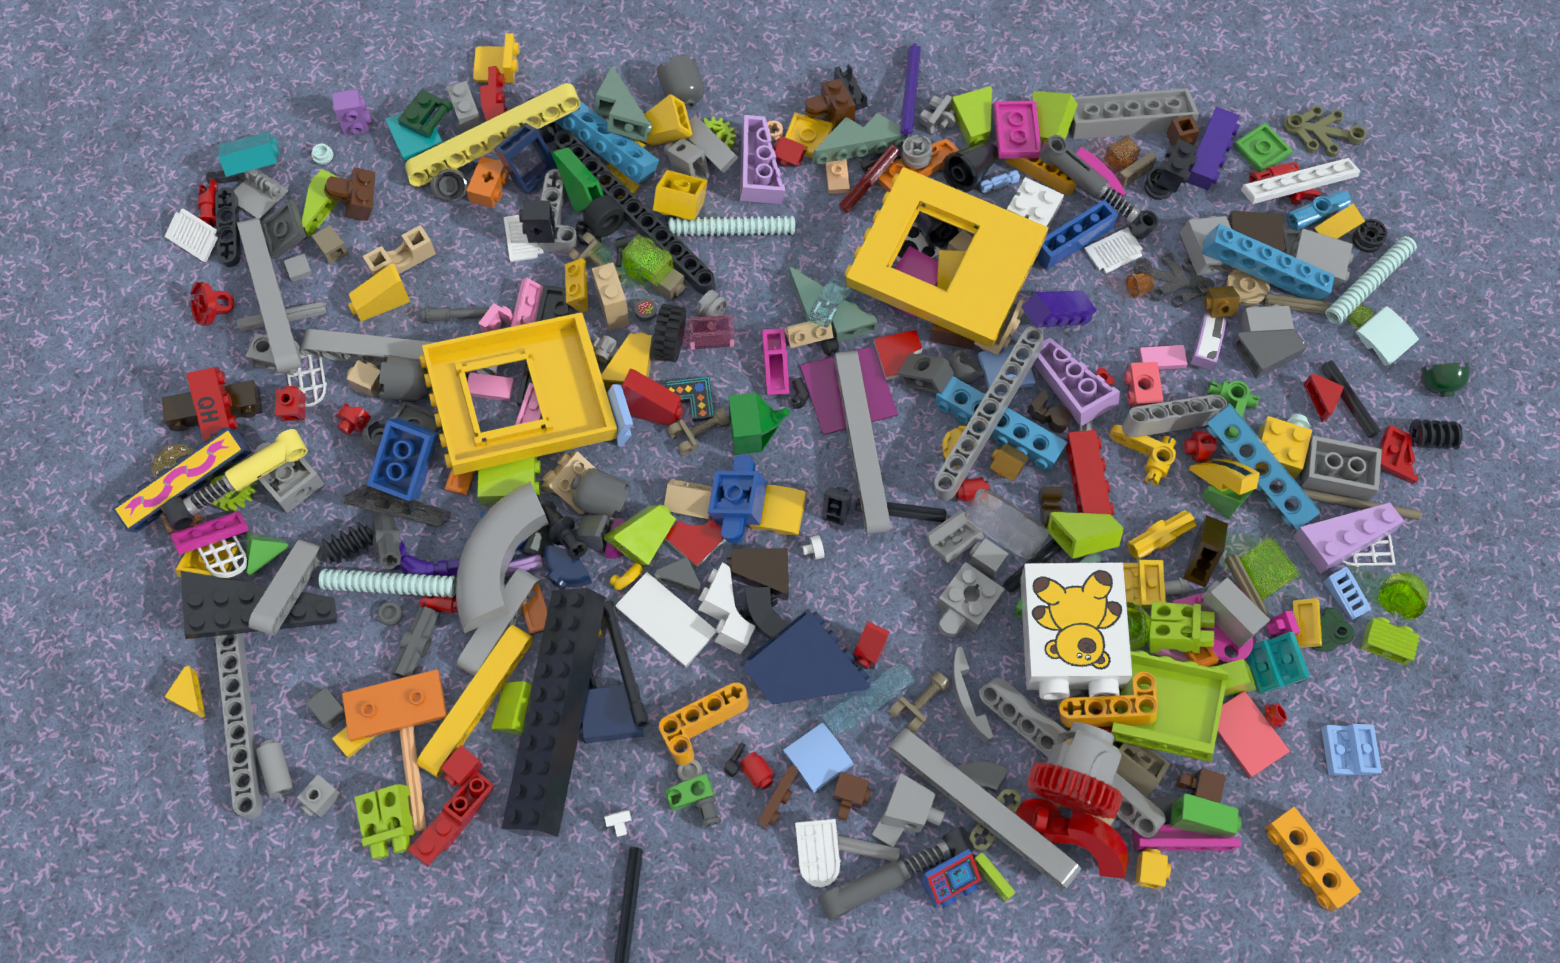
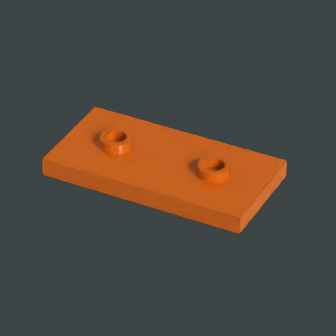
M438 669L342 693L348 738L351 742L447 717L440 671Z

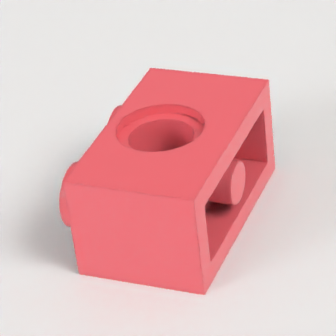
M1158 362L1131 363L1128 370L1124 373V383L1129 387L1127 393L1128 405L1134 408L1163 403ZM1139 385L1144 386L1147 390L1141 389Z

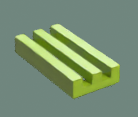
M984 853L979 854L974 859L977 869L1004 902L1015 894L1013 888Z

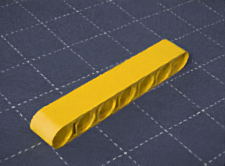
M514 625L507 629L420 754L416 763L419 767L437 778L444 773L441 767L460 745H463L502 689L503 684L506 683L532 645L533 636Z

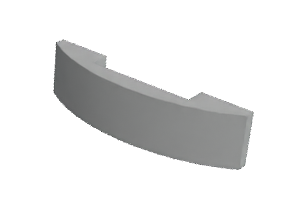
M962 646L957 647L952 662L951 676L955 700L969 728L981 741L988 744L992 741L993 734L986 714L977 717L975 715L962 677L967 675L969 666Z

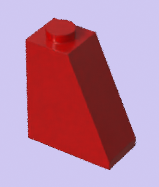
M629 369L623 382L622 390L631 416L670 426L676 423L677 419L680 420L682 418L684 407L681 406V397L640 372Z

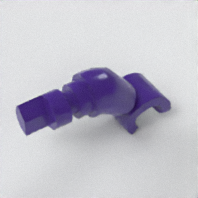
M401 541L399 546L400 564L391 569H401L406 575L419 574L421 576L425 574L427 577L428 575L449 577L457 575L459 559L440 560L438 564H434V561L420 560L412 555H408L405 544Z

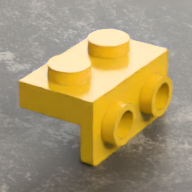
M581 258L565 264L566 303L580 313L588 311L586 261Z

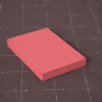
M1245 691L1222 705L1217 735L1249 779L1290 752Z

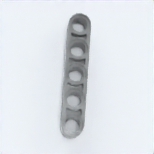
M1207 395L1134 407L1129 411L1122 425V430L1130 437H1141L1207 426V420L1225 407L1227 401L1219 395Z
M303 540L296 542L253 610L249 620V628L275 635L317 568L323 555V546Z
M521 568L515 571L504 588L509 614L478 627L459 656L456 664L457 667L473 676L477 674L511 625L515 626L523 614L522 604L524 605L525 603L527 607L536 593V590L531 591V589L537 584L540 585L541 579Z

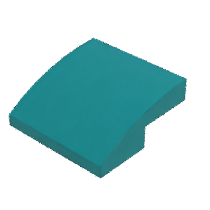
M1288 632L1271 640H1263L1254 644L1251 653L1247 656L1260 694L1310 678L1294 632Z

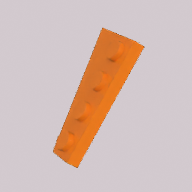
M947 138L931 144L932 160L927 166L918 169L911 168L904 163L903 158L893 161L876 181L886 191L890 192L893 187L891 184L895 174H900L903 167L928 177L945 166V163L942 164L948 154L959 151V149Z

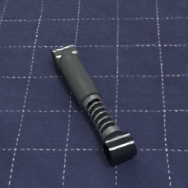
M1052 135L1041 147L1039 156L1044 163L1054 164L1091 196H1097L1099 199L1103 198L1109 205L1113 206V209L1117 210V214L1120 212L1122 214L1121 217H1126L1125 221L1130 224L1129 230L1134 237L1144 239L1158 226L1159 219L1154 212L1150 210L1140 211L1137 207L1130 206L1131 202L1127 203L1126 198L1122 199V195L1118 196L1117 191L1113 192V187L1109 188L1110 185L1107 184L1108 180L1070 150L1063 137Z
M961 826L942 836V841L935 843L934 847L929 846L928 850L923 849L922 853L917 852L916 856L911 855L910 859L904 858V861L900 860L897 862L894 860L843 886L833 888L818 897L828 920L832 921L845 915L852 909L906 884V879L911 878L912 874L915 873L917 875L918 871L921 870L923 872L924 868L927 867L929 869V866H935L937 862L942 863L941 860L946 861L967 849L972 852L975 850V847L964 826Z

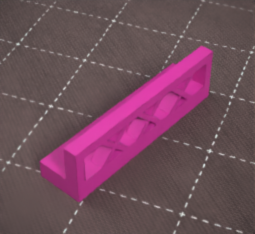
M1164 824L1155 835L1148 838L1141 836L1132 829L1134 851H1145V849H1156L1159 851H1234L1241 847L1240 839H1234V836L1226 838L1170 828V824Z

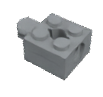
M266 442L260 444L256 448L255 453L269 446L271 443ZM303 457L294 462H286L258 479L286 513L290 512L324 485L319 475Z
M965 562L938 599L936 607L945 612L938 623L939 632L947 638H953L965 626L973 633H976L1001 598L1005 589Z

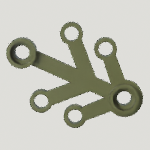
M1317 105L1302 115L1293 113L1287 116L1283 122L1285 130L1297 134L1306 144L1305 150L1309 153H1315L1319 147V142L1312 139L1306 131L1312 132L1326 147L1325 153L1329 157H1336L1340 147L1333 143L1327 135L1348 139L1351 144L1356 145L1362 143L1367 134L1366 130L1361 126H1353L1350 131L1328 127L1332 123L1338 124L1342 121L1344 113L1341 110H1333L1330 115L1314 124L1308 123L1307 121L1310 119H1319L1322 116L1323 109Z

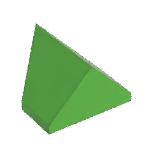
M1208 486L1202 496L1206 502L1229 519L1254 490L1239 495L1231 489L1221 492L1214 486Z
M247 531L245 537L246 572L251 576L289 547L282 538Z

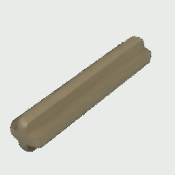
M1267 293L1264 299L1265 306L1279 304L1281 306H1289L1291 310L1325 314V311L1330 307V302L1270 293Z
M1232 554L1226 557L1225 562L1240 590L1268 616L1269 613L1238 555Z

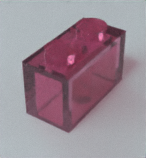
M733 314L688 318L691 350L735 346Z

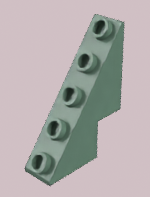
M611 67L596 94L594 112L609 116L608 132L646 142L647 134H650L652 130L651 123L646 119L643 110L639 108L635 98L630 94L627 85L623 83L620 74L616 72L614 67Z
M876 113L864 127L846 117L814 150L812 164H825L827 162L883 153L890 145H894L901 150L903 149L904 141L910 134L904 136V134L900 133L899 125L879 113Z
M789 267V279L805 322L829 317L834 338L838 342L876 332L877 319L874 315L865 313L855 303L844 300L837 292L828 290L815 279H810L800 269Z

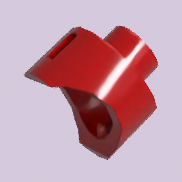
M347 403L336 414L337 419L340 421L337 428L346 435H350L353 430L361 433L371 419V416L363 408L350 407Z
M1194 431L1191 439L1184 440V453L1191 454L1195 462L1207 461L1217 448L1216 438L1209 431Z

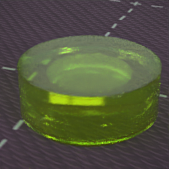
M1359 305L1351 312L1350 321L1354 326L1360 328L1374 316V313L1369 307Z

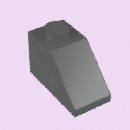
M584 516L581 523L578 522L574 531L577 533L578 538L587 544L588 548L601 553L604 552L607 541L603 538L611 530L608 516Z

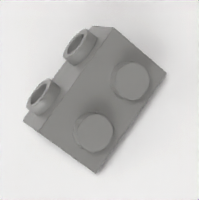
M960 510L928 532L926 537L932 552L949 563L982 540L984 535L979 528L968 521L966 513Z

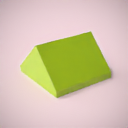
M525 681L503 684L491 730L521 736L532 684Z

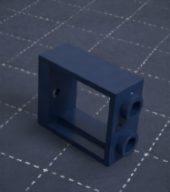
M527 123L523 124L493 148L516 187L527 194L534 191L545 180L548 171L558 169L538 130ZM532 143L542 162L521 178L510 159Z

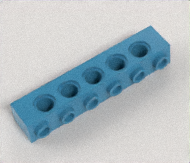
M581 101L577 110L554 121L563 129L570 131L579 141L635 183L640 184L654 177L659 159L631 138L608 132V121Z
M1218 224L1206 235L1202 254L1302 298L1322 300L1331 294L1335 275L1221 224Z
M952 376L942 394H936L934 404L942 412H949L956 416L958 421L967 424L985 394ZM956 400H962L965 404H958ZM1008 407L999 421L1004 427L996 426L990 436L1000 446H1003L1005 443L1029 456L1028 459L1033 461L1038 468L1047 469L1050 472L1068 443ZM987 410L985 413L993 414L995 411ZM977 428V429H976V431H977L978 433H981V432L984 431V430L981 429V428ZM1014 434H1020L1023 438H1016ZM1033 445H1039L1043 450H1037Z
M1230 403L1207 420L1209 425L1207 430L1214 438L1219 437L1224 442L1221 446L1229 456L1234 454L1239 463L1252 469L1259 462H1264L1268 465V469L1259 474L1257 489L1258 491L1264 490L1269 496L1266 500L1274 509L1278 507L1282 511L1283 515L1281 518L1289 527L1293 525L1298 530L1320 514V510ZM1230 426L1236 427L1238 434L1235 437H1228L1224 432L1225 429ZM1244 444H1249L1253 447V452L1249 455H1243L1239 451L1240 447ZM1274 480H1279L1283 483V486L1280 490H1272L1269 487L1270 483ZM1289 498H1295L1298 501L1297 506L1294 508H1288L1284 503Z

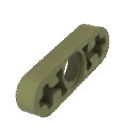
M1005 789L996 799L1004 804L1005 799L1003 796L1007 798L1010 795L1013 796L1015 806L1010 804L1007 808L1015 813L1020 806L1021 797L1014 789ZM980 823L976 825L969 835L976 852L986 851L996 838L995 835L992 836L989 832L984 838L986 845L982 843L979 846L976 845L974 835L980 836L985 828L980 827Z

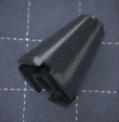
M984 142L948 154L942 164L945 163V169L942 171L946 181L952 188L963 190L964 193L973 190L998 159V149L993 143Z
M920 211L915 219V223L923 238L932 249H936L935 247L937 246L940 248L947 246L960 233L958 227Z

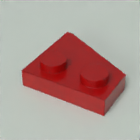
M1392 425L1385 428L1379 449H1382L1380 469L1414 484L1418 482V475H1414L1412 465L1415 462V457L1411 448V434Z

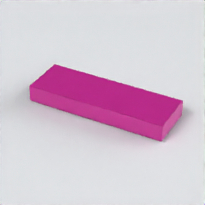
M238 511L170 534V539L178 555L249 530L243 516Z

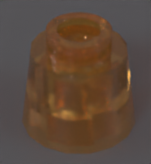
M1148 273L1128 275L1126 279L1127 290L1133 298H1138L1151 292L1155 286L1153 276Z

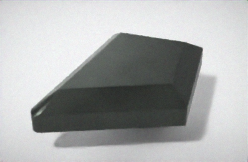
M540 528L525 540L522 550L533 555L539 554L544 558L545 546H553L554 544L548 536L549 528Z

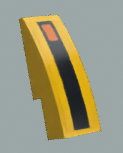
M1209 459L1191 465L1189 469L1221 492L1231 489L1239 495L1257 489L1260 474L1249 466L1227 459Z

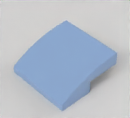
M1009 345L1006 349L1002 348L999 355L990 351L978 353L981 368L985 372L984 377L988 390L1015 345ZM1020 356V357H1018V359H1021V360H1024V359L1027 358V357H1025V356ZM1032 369L1029 370L1019 388L1032 387L1036 383ZM1009 374L1007 377L1014 378L1016 375Z
M621 384L612 385L607 396L617 426L616 440L618 446H623L632 436L630 428L633 422Z
M823 722L783 750L789 761L797 767L801 778L813 793L839 776L841 772L854 765Z
M1351 724L1349 726L1325 725L1321 727L1328 775H1372L1382 773L1374 725Z

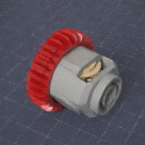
M1073 722L1070 731H1065L1058 735L1055 745L1052 746L1047 763L1038 762L1033 764L1027 778V788L1033 793L1038 794V796L1045 798V800L1052 801L1062 807L1103 819L1115 818L1122 802L1121 792L1117 788L1112 787L1122 755L1119 749L1112 745L1115 737L1098 727Z

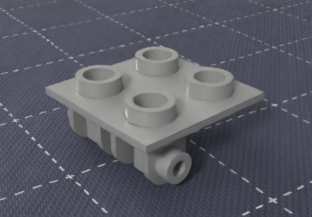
M254 169L244 172L246 179L234 190V193L238 197L239 207L255 218L259 217L261 219L288 190L260 170Z

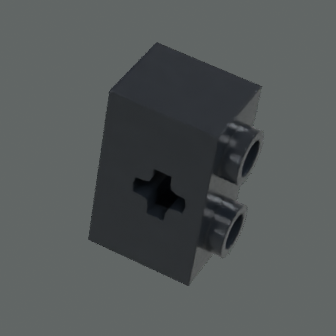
M550 200L523 201V209L519 210V221L522 223L523 235H527L528 243H555L556 224Z

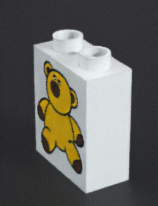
M1123 563L1025 564L1020 582L1026 689L1039 690V696L1044 700L1066 699L1070 696L1069 690H1089V697L1120 696L1119 689H1125L1132 677Z

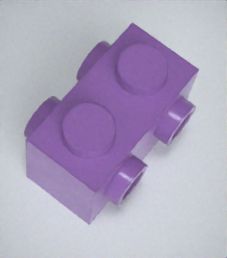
M358 89L332 93L334 111L344 135L361 134L362 132L369 131L368 123L372 122L371 114L367 110L365 98L360 97Z

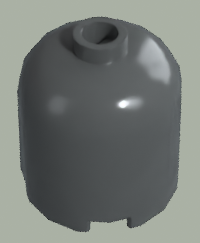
M689 55L671 57V62L664 66L661 63L657 68V75L665 97L671 94L683 101L686 109H691L702 99L704 94V86L696 59H690Z
M384 355L386 362L381 364L379 384H384V392L379 393L380 399L419 401L425 398L429 388L426 386L424 374H428L427 368H422L420 359Z
M589 468L580 477L577 475L574 477L570 486L573 489L572 500L575 506L591 515L608 516L609 523L611 524L615 520L612 517L615 510L620 512L629 492L625 490V487H628L630 483L599 469Z

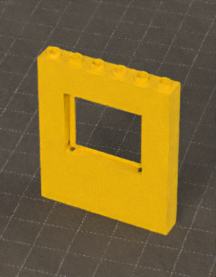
M903 167L900 174H895L891 184L893 186L891 191L885 193L882 200L884 205L881 210L878 209L873 217L874 224L872 228H867L863 237L865 241L862 247L858 246L856 249L853 265L849 264L845 271L846 286L989 348H993L1046 239L1049 227ZM919 211L974 234L947 291L891 268Z
M582 312L422 345L423 354L419 355L422 368H427L428 374H424L427 388L431 387L433 391L432 394H429L432 408L437 407L438 411L437 414H434L437 428L442 427L443 434H439L442 448L447 447L448 454L444 455L447 468L452 467L454 475L609 441L617 437V426ZM526 360L543 419L481 433L465 372Z

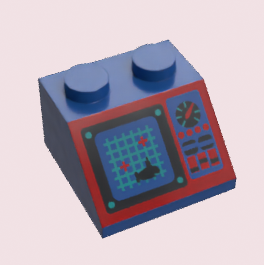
M967 849L926 872L920 882L934 907L936 908L941 905L944 909L955 903L956 899L954 897L962 892L967 896L978 889L976 885L981 881V877L972 853Z

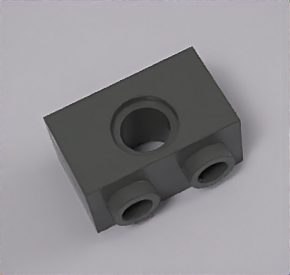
M910 353L897 374L907 388L942 394L954 372L949 362L943 357Z

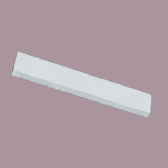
M1349 158L1244 184L1241 191L1252 204L1355 178L1358 177L1360 170Z

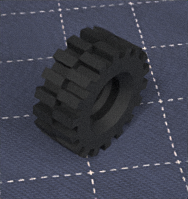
M669 304L661 305L653 336L652 354L654 359L677 362L685 333V307Z

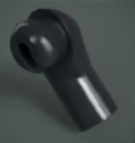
M578 222L575 228L577 239L581 244L589 246L582 238L588 231L587 226L584 222ZM594 236L600 243L602 242L601 237Z
M801 377L792 381L796 394L793 398H790V405L795 409L804 407L809 398V392Z

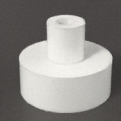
M820 536L809 537L810 545L802 546L804 555L813 554L815 560L824 558V549Z

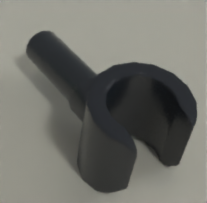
M627 237L616 239V267H621L622 250L629 249Z
M740 742L734 755L725 763L724 771L730 777H734L741 768L736 761L746 746L742 742Z

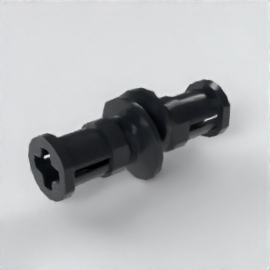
M547 501L542 503L541 506L549 523L547 525L549 528L548 536L552 543L565 547L571 559L582 557L586 553L588 546L583 540L578 538L577 533L573 530L575 527L574 520L570 517H563L558 513L553 502Z

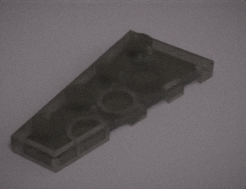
M367 484L345 495L344 504L423 522L432 527H439L449 521L451 514L450 511L417 500H404L370 487Z

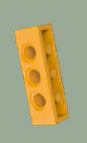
M1295 807L1289 809L1264 827L1268 831L1267 836L1270 841L1281 848L1284 852V859L1291 866H1295L1300 873L1301 881L1307 887L1312 888L1317 895L1318 903L1324 909H1328L1329 912L1339 909L1361 892ZM1290 834H1293L1297 837V845H1294L1290 841ZM1306 855H1310L1313 858L1314 866H1310L1307 863ZM1323 876L1330 880V888L1323 884Z

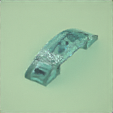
M834 275L828 281L816 299L807 320L828 328L844 299L854 291L853 288L846 286V278Z
M900 661L883 673L882 677L870 684V688L860 691L845 703H840L822 717L837 737L884 707L911 686L915 679L902 661Z

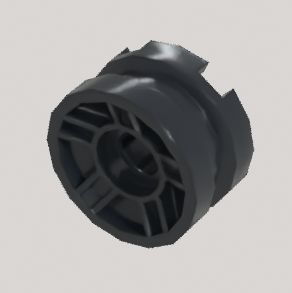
M1155 167L1150 171L1144 184L1146 194L1155 200L1167 199L1173 193L1156 184L1161 175L1158 172L1160 167Z
M1365 219V222L1359 225L1353 233V244L1360 251L1366 253L1375 252L1386 240L1387 228L1379 220Z

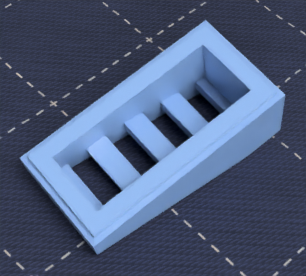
M1347 567L1329 576L1323 582L1351 621L1371 610L1360 587ZM1342 579L1343 583L1338 585L1337 581ZM1347 587L1349 591L1343 594L1342 589ZM1353 595L1355 599L1348 602L1346 598ZM1359 603L1361 607L1353 611L1351 607Z

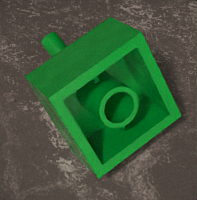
M756 392L729 395V417L734 454L762 452L776 433L783 419L790 415L787 408L779 411L773 410Z

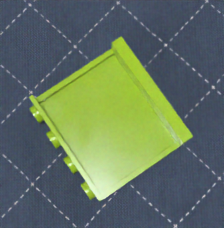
M1130 651L1132 677L1126 688L1122 689L1120 696L1133 695V678L1137 673L1148 672L1152 674L1156 681L1157 719L1148 725L1129 726L1114 722L1112 728V735L1115 737L1114 741L1212 763L1228 671H1224L1217 666H1199L1192 661H1175L1168 656H1151L1144 651ZM1140 684L1138 686L1144 690L1150 688L1147 684ZM1142 707L1140 709L1144 713L1152 711L1149 707ZM1124 708L1117 709L1118 714L1127 712Z

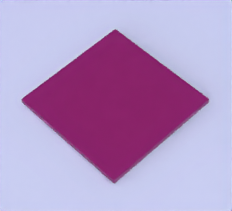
M874 346L857 350L871 422L898 416ZM834 356L800 365L823 435L845 430L846 424Z

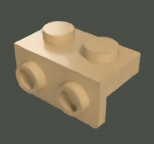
M829 317L788 326L784 329L785 338L790 348L833 338Z

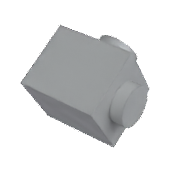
M985 538L981 544L976 543L969 554L972 555L969 564L993 579L1006 561L1009 553Z
M317 775L297 798L303 803L300 808L307 814L312 816L315 813L322 817L342 794L320 775Z

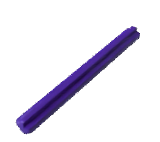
M913 43V46H909L900 126V133L904 134V136H908V134L913 132L921 47L917 46L916 43Z

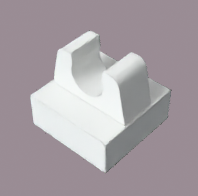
M629 809L605 815L606 826L614 825L617 837L627 835L625 822L632 819Z

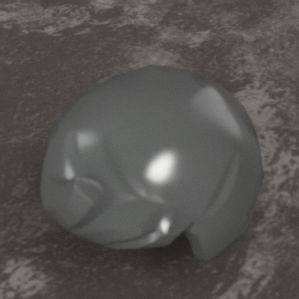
M449 168L442 170L431 180V193L440 199L450 202L457 201L467 194V179L463 172L458 169Z
M955 349L949 357L948 362L954 372L953 376L966 384L975 382L985 373L983 370L978 369L976 361H969L968 355L960 349Z
M377 420L368 424L361 433L363 448L375 456L382 439V430L386 426V423H379Z

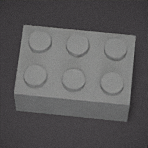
M1312 436L1301 474L1300 487L1369 501L1379 491L1382 449Z

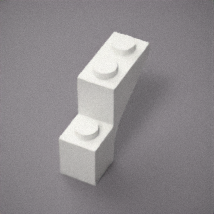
M722 563L718 570L713 568L707 580L711 584L709 588L704 587L698 600L702 602L698 610L719 620L715 632L718 633L715 642L741 654L750 640L755 625L747 622L737 612L734 604L730 567Z

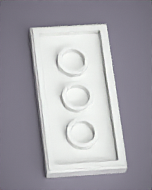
M647 572L615 605V608L685 668L717 634L710 624Z

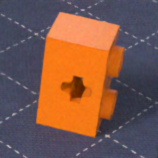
M483 156L480 158L466 190L469 202L494 208L496 201H500L502 187L509 180V174L501 161Z

